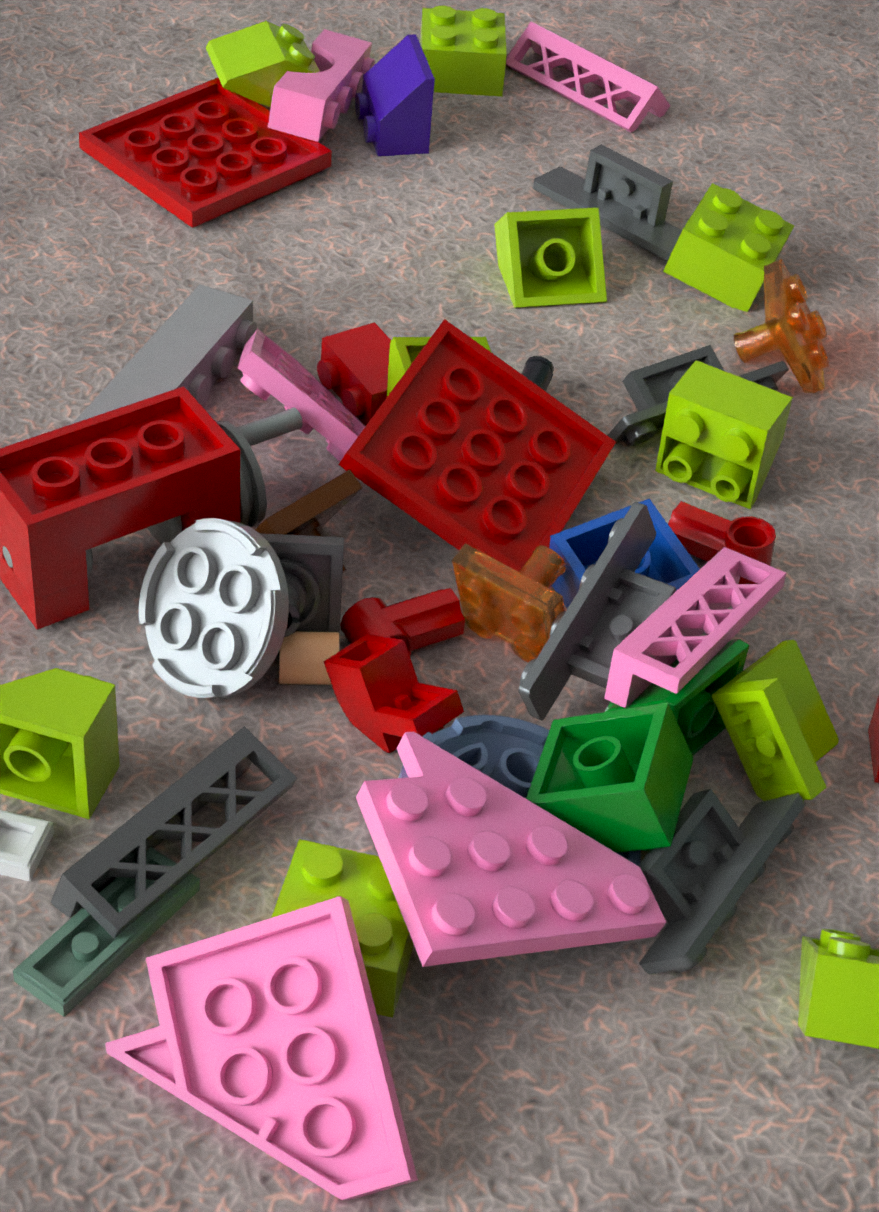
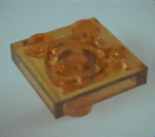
M782 259L765 265V323L733 335L737 353L740 359L746 363L753 358L780 349L805 393H815L825 389L823 368L829 366L828 356L822 344V339L827 337L824 321L817 310L812 312L809 310L806 304L808 300L806 289L798 274L791 276Z
M465 543L452 559L466 625L482 638L491 639L495 635L511 644L515 654L527 663L537 659L550 638V630L554 620L561 612L565 611L563 596L550 589L558 577L566 571L565 561L552 549L539 545L518 572Z

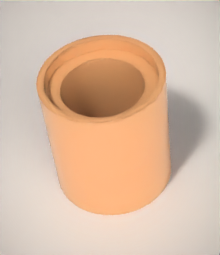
M295 631L288 637H284L279 650V684L332 685L323 661L339 652V632Z

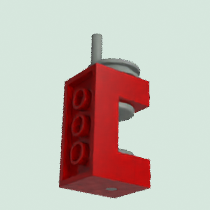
M183 386L0 448V580L38 630L90 610L87 576L92 571L93 556L91 548L145 528L149 530L151 535L160 544L171 542L179 533L194 525L196 520L223 519L239 522L249 527L258 525L265 518L267 499L260 466L251 446L302 428L303 423L299 411L296 408H290L235 427L229 421L216 422Z

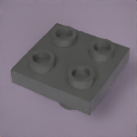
M260 533L277 554L287 581L289 613L284 637H288L295 631L339 632L340 640L344 537Z

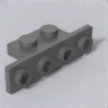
M602 144L590 150L585 179L563 167H557L534 179V190L570 209L599 207L601 226L667 261L682 232L681 229L665 221L673 181Z
M711 345L629 372L622 382L638 412L624 416L607 436L616 441V444L627 440L630 446L639 445L652 438L658 432L657 429L662 428L664 425L670 391L695 360L725 371ZM780 361L739 377L777 391L778 386L776 383L789 368L785 361Z
M634 502L625 517L620 518L613 525L606 548L596 564L590 565L585 570L580 581L578 593L568 609L561 612L554 620L547 643L537 659L531 660L524 668L518 692L531 717L541 721L545 719L571 675L606 688L614 648L677 591L671 585L635 572L656 537V531L646 505Z
M712 789L693 793L680 810L671 846L650 849L638 865L650 886L662 914L669 922L640 961V965L645 972L655 974L674 970L677 973H681L693 968L705 957L707 953L706 945L719 926L732 918L737 910L736 902L748 885L756 881L766 869L765 861L775 847L792 833L794 829L792 823L806 804L799 793L757 803L739 827Z

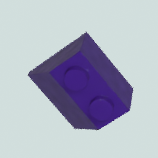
M416 34L404 37L363 75L362 93H356L355 96L357 119H364L363 132L365 142H373L377 156L429 154L435 78Z

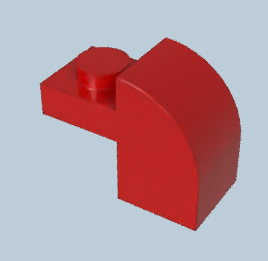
M366 634L323 661L336 698L348 720L386 753L390 754L397 749L405 732H415L422 737L427 732L434 734L437 731L443 730L444 725L464 712L457 690L419 683L404 640Z

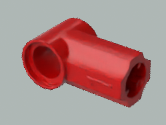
M682 501L672 511L668 525L689 554L708 562L721 549L726 547L771 566L776 533L775 529L767 521L753 516H744L730 521ZM741 576L739 579V584H758Z
M447 588L389 606L380 598H364L347 609L342 617L340 626L341 631L350 644L366 634L401 639L405 641L409 655H411L413 650L464 634L465 618L461 611L459 598L451 588Z

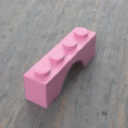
M324 29L313 41L311 49L320 72L300 73L287 71L274 86L268 128L319 142L329 128H335L339 115L347 113L351 99L355 98L356 93L361 92L363 75L375 65V59L370 58L372 42Z

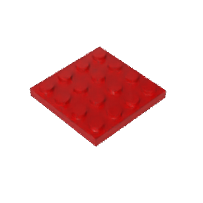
M219 78L79 132V147L81 150L192 228L327 169L332 165V151L319 142L268 128L270 111L253 100L223 88Z
M444 319L338 465L346 471L350 469L357 479L512 589L522 593L530 584L549 553L550 536L563 530L616 444V441Z

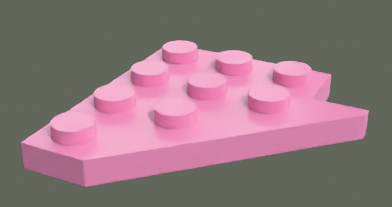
M258 328L245 343L237 367L243 372V377L240 381L250 391L265 401L272 395L285 405L284 408L286 410L296 408L301 415L303 423L300 430L308 435L313 429L319 432L329 443L326 447L328 452L341 461L366 426L301 363Z
M405 732L397 746V751L409 778L364 781L356 796L422 967L656 937L666 924L661 909L639 866L415 732Z
M341 896L146 958L160 1026L105 1043L107 1054L341 1200H351L418 1180L347 899Z

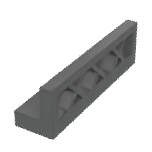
M244 726L62 873L51 903L69 918L81 908H84L115 939L292 788L297 777ZM252 763L273 782L263 791L236 789V780L248 771ZM209 802L225 803V823L220 828L192 826V816ZM236 804L246 805L236 813ZM165 839L181 840V861L175 866L146 864V850L152 847L154 849ZM192 841L202 842L192 850ZM116 877L134 878L135 899L118 913L99 893ZM146 879L157 880L146 889Z

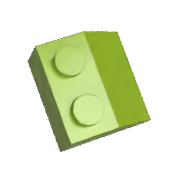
M264 21L209 40L206 46L207 53L223 88L271 108L274 86L287 71L300 73L320 72L314 60V54L308 49L304 41V35L288 24H282L279 27Z
M599 207L506 212L494 224L498 266L514 308L607 302Z
M54 668L0 685V794L90 819L120 767L115 684L92 676Z

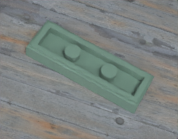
M152 847L146 850V864L176 865L175 862ZM192 873L188 875L115 939L82 908L13 970L14 982L65 1017L200 890V879ZM116 877L99 894L119 913L135 899V879ZM146 879V889L157 880Z

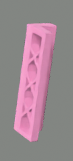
M533 22L529 23L506 57L507 67L631 133L636 131L648 112L660 118L670 107L660 89L654 84ZM531 47L535 53L543 57V60L526 66L520 61ZM562 66L574 72V77L557 82L553 78L552 68ZM593 82L604 88L606 93L589 99L585 97L583 85ZM625 99L636 106L629 117L625 118L617 114L615 101Z
M726 547L721 549L614 648L604 699L626 709L651 683L677 694L783 588L786 572ZM740 576L758 584H739ZM678 659L679 664L675 668L671 667L670 665Z

